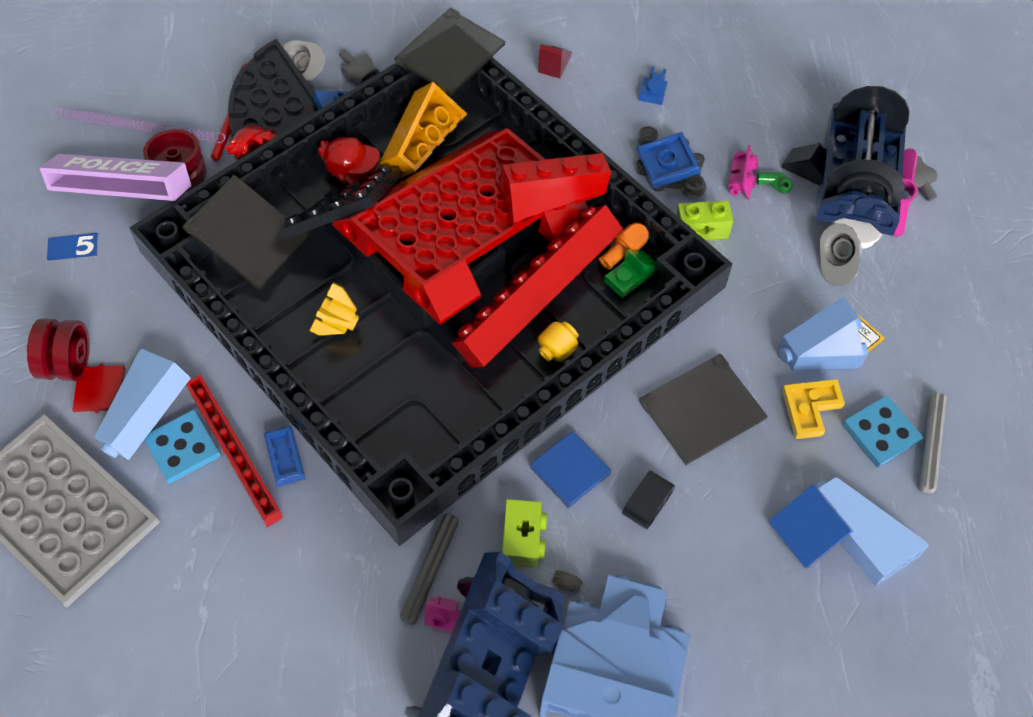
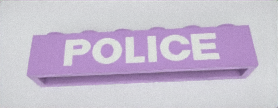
M57 154L39 167L47 190L175 201L191 187L185 163Z

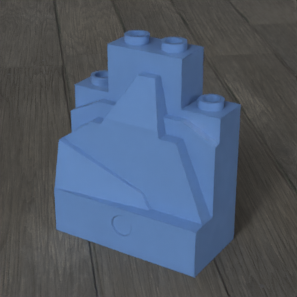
M608 575L600 609L594 608V605L587 601H570L544 690L540 717H546L548 711L568 717H675L679 702L677 697L691 634L684 633V630L677 626H660L668 591L661 590L660 586L653 583H645L643 585L632 582L627 576Z

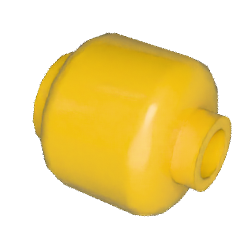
M555 321L538 336V343L540 345L538 351L547 361L553 359L554 361L562 362L577 349V338L579 335L569 323Z

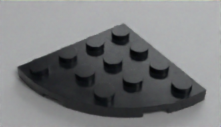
M277 38L253 54L254 57L247 65L240 69L231 88L228 105L232 138L241 128L251 125L259 126L263 129H273L277 135H280L318 111L312 97L314 91Z
M390 164L378 168L376 170L377 173L370 177L352 182L340 191L334 189L325 193V198L317 201L315 205L299 215L294 214L283 220L285 225L277 231L281 240L374 207L404 174L399 166L391 167Z

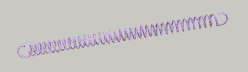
M68 109L69 117L72 120L97 123L99 119L100 124H105L106 120L109 124L114 117V122L116 121V125H113L114 127L135 129L134 120L133 128H131L129 124L130 119L128 121L127 117L125 119L121 117V126H118L119 116L116 117V120L114 115L112 118L110 116V121L108 122L106 114L102 116L100 113L98 118V113H95V115L93 113L91 120L89 111L85 112L83 118L81 110L78 113L76 110V116H74L75 110ZM140 121L139 127L141 125V130L154 133L152 131L153 125L155 130V125L157 124V122L155 124L151 122L150 131H148L149 121L146 122V125L144 121L143 127V121ZM157 124L156 130H157V128H158L159 132H156V133H160V131H161V129H159L160 124H159V126H158V124ZM170 124L167 126V130H168V127H169V130H170V129H173V126H172V128H171ZM199 129L198 132H197V136H198L197 139H199L200 134H201V130H200V129ZM202 131V139L199 140L211 142L214 136V132H211V140L209 141V131L206 132V140L203 139L204 136ZM217 132V138H218V133H219V134H222V135L224 136V140H225V135H224L223 133Z

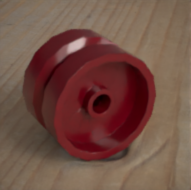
M180 129L165 130L152 136L144 146L143 155L145 160L185 163L191 187L185 192L196 187L204 180L207 173L206 164L201 154L198 139L192 133Z
M48 318L36 320L29 333L27 343V363L29 371L34 378L53 380L57 377L62 381L75 382L82 378L85 367L88 364L90 351L89 335L85 323L80 320H64L60 323L56 319Z

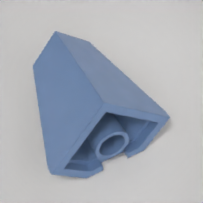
M844 297L837 300L783 336L778 348L781 360L787 363L792 371L860 368L868 355L867 345L864 342L861 343L858 332L862 328L860 317Z

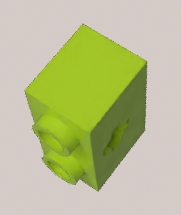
M729 200L678 204L676 215L706 241L729 239L733 225Z
M507 499L502 553L512 560L514 567L538 568V558H544L545 540H540V530H546L547 513L541 512L542 502ZM522 531H528V537H522Z

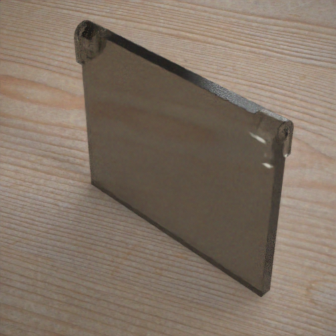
M449 8L394 57V61L430 83L434 82L440 89L452 95L505 45V41L460 15V12L455 9Z
M235 175L183 226L186 232L258 290L264 286L268 279L308 237V234L303 232L281 240L277 231L285 225L283 220L287 217Z
M722 354L716 355L639 398L641 406L651 416L685 465L768 418L767 414L730 368L729 363Z

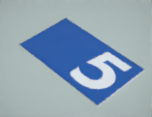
M98 233L48 238L47 261L97 256Z

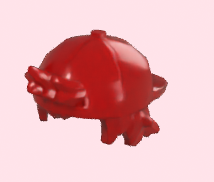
M251 125L237 131L225 149L229 155H234L238 161L278 135L273 129H263L259 126Z
M341 137L334 139L330 143L329 141L322 140L321 147L318 149L320 156L324 159L327 170L342 183L348 182L350 184L375 174L374 169L377 168L380 158V152L377 148L363 145L354 137Z

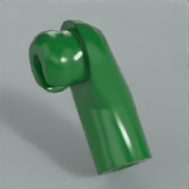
M782 172L757 173L758 185H771L778 192L784 194L792 189V181Z

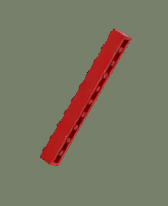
M199 375L189 380L186 384L188 391L266 527L283 519L278 506L203 377Z

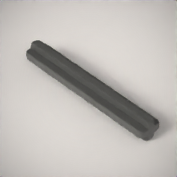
M443 515L400 613V620L412 625L416 623L457 528L458 518L454 515Z

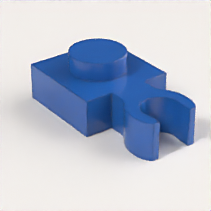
M653 66L650 70V78L644 77L639 101L662 105L668 82L664 81L666 69L663 68L661 74H656L654 72L655 66Z

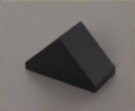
M821 143L792 148L782 163L781 168L820 186L826 151Z

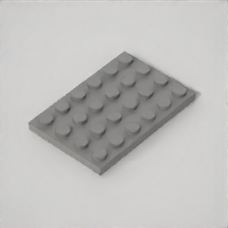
M45 414L0 451V543L66 608L160 523L154 514Z

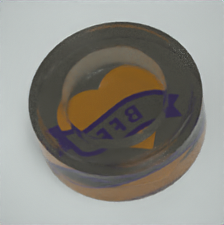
M556 570L551 580L552 584L559 589L575 594L580 592L583 581L577 576L561 570Z

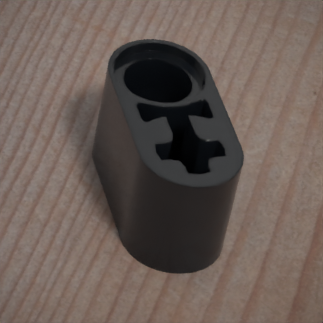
M650 470L629 498L622 511V515L647 530L672 495L676 485Z

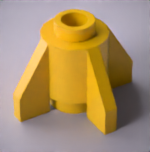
M333 282L327 296L333 299L325 298L316 314L322 320L316 318L310 329L311 332L317 335L345 334L347 329L353 331L360 317L355 314L357 308L344 287Z

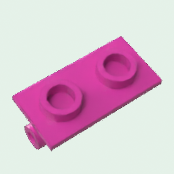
M748 145L747 152L738 151L733 156L731 171L734 174H730L728 184L730 194L738 195L745 192L747 199H750L751 189L755 188L754 170L758 169V157L753 154L751 145Z
M437 596V598L431 597L430 601L426 604L424 624L437 629L453 631L461 611L457 610L458 602L442 598L441 596Z

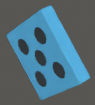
M888 395L844 420L842 424L877 468L917 445L924 438Z
M195 410L150 432L144 439L168 484L221 457Z

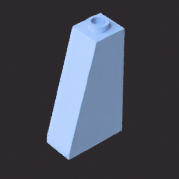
M141 349L94 437L103 444L100 449L113 458L120 455L129 460L191 377L174 362Z
M835 477L829 482L822 480L816 484L818 489L853 530L840 543L875 586L920 557L929 546L925 540L839 478Z

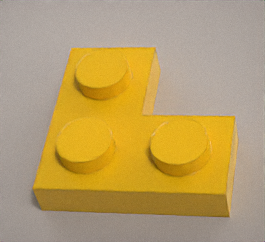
M838 379L784 385L782 389L795 439L823 436L825 429L819 411L841 409L845 404Z

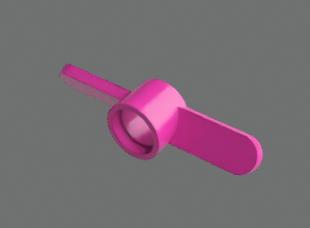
M906 149L904 151L902 179L905 184L904 190L909 193L910 198L901 199L900 221L893 235L894 237L904 234L908 208L918 192L917 186L913 182L918 158L914 149Z

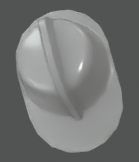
M293 40L283 46L306 81L313 80L321 73L325 63V55L320 45L313 42Z
M836 223L829 226L820 238L822 275L827 282L836 286L849 284L855 279L860 268L862 245L854 229L846 224Z

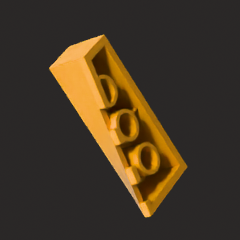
M434 82L416 90L379 164L381 166L390 164L391 167L399 166L404 173L400 178L415 172L433 153L432 151L435 147L444 141V137L453 131L457 126L456 124L467 113Z

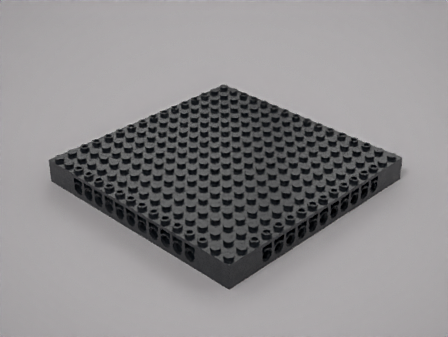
M457 26L452 27L200 183L175 201H171L129 227L140 253L399 546L726 288L733 263ZM434 82L467 115L456 124L457 126L453 131L444 137V141L435 147L432 151L433 153L415 172L398 179L393 186L487 132L506 128L545 159L603 153L611 170L606 193L585 202L588 208L606 205L623 230L632 223H641L646 226L649 238L646 244L639 250H643L656 262L654 275L624 298L620 297L604 282L605 275L624 262L625 257L613 266L611 270H607L599 261V258L614 245L613 240L484 367L471 368L452 342L458 337L457 332L468 323L472 324L477 319L476 314L485 306L490 307L496 301L494 299L496 294L514 284L512 280L515 276L523 271L526 272L531 267L530 262L541 254L544 255L548 251L547 246L551 242L538 232L541 218L468 264L481 297L441 324L436 322L403 291L404 275L377 251L366 257L332 225V222L281 240L277 231L285 225L283 220L294 214L299 215L315 205L317 201L325 198V193L334 189L340 191L349 185L348 182H340L336 176H332L331 172L327 170L324 159L318 152L322 140L329 141L330 143L337 138L354 137L363 145L377 148L380 152V158L377 168L374 169L376 174V170L382 167L379 163L414 92ZM481 193L484 196H493L492 194ZM444 216L442 217V218L445 219V220H453V219H454V218H452V217H444ZM401 241L404 245L414 244L413 242ZM334 282L344 287L357 308L355 314L360 317L353 331L347 329L345 334L317 335L311 332L310 329L316 318L322 320L316 314L325 298L333 299L327 296ZM555 321L569 323L579 335L577 338V349L562 362H557L553 359L547 361L538 351L540 348L538 336Z

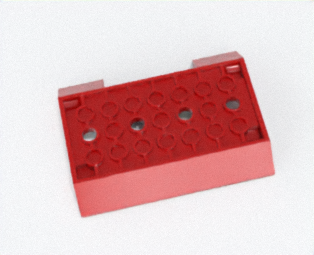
M506 128L487 132L391 187L374 207L333 221L332 225L366 257L376 251L379 252L404 275L403 291L436 322L441 324L481 297L478 286L468 267L469 263L540 218L538 232L550 242L557 238L561 239L566 234L564 230L570 224L578 222L583 218L581 214L588 206L585 201L578 204L571 202L566 204L564 209L558 211L551 209L543 212L541 217L535 219L528 217L522 219V223L513 226L499 190L502 165L546 159ZM481 193H484V194H492L493 196H489V197H488V196L482 195ZM443 216H444V217H452V218H454V219H453V220H445V219H443L442 217H443ZM401 241L413 242L414 244L404 245Z

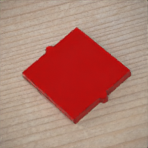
M100 364L97 367H85L82 378L76 381L72 410L74 412L94 411L95 413L109 410L124 381V365L104 366Z

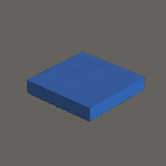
M683 132L636 147V153L653 189L700 174V167Z
M574 431L530 465L532 471L567 508L611 474V469Z
M814 484L768 521L805 568H809L853 532L851 527Z

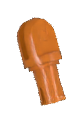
M641 223L628 225L614 239V245L599 258L600 263L607 270H611L613 266L625 257L627 249H641L649 238L646 226Z

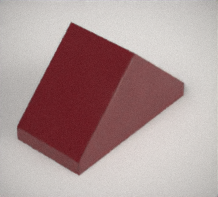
M540 44L538 73L560 79L572 55V51L552 45Z

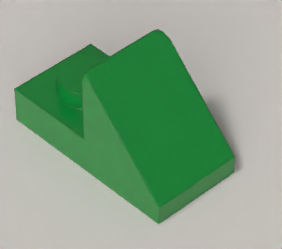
M627 249L624 262L605 275L604 282L620 297L624 298L654 275L656 262L643 250Z

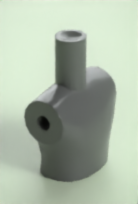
M345 49L339 53V57L347 63L341 68V72L347 80H353L360 85L379 73V70L374 66L368 54L365 53L354 58Z
M918 156L913 182L917 188L922 190L927 200L932 201L937 197V194L930 184L937 180V172L934 168L927 166L921 156Z

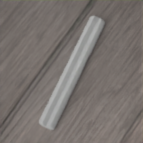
M934 392L929 400L919 484L920 491L927 494H933L937 490L947 401L946 395Z

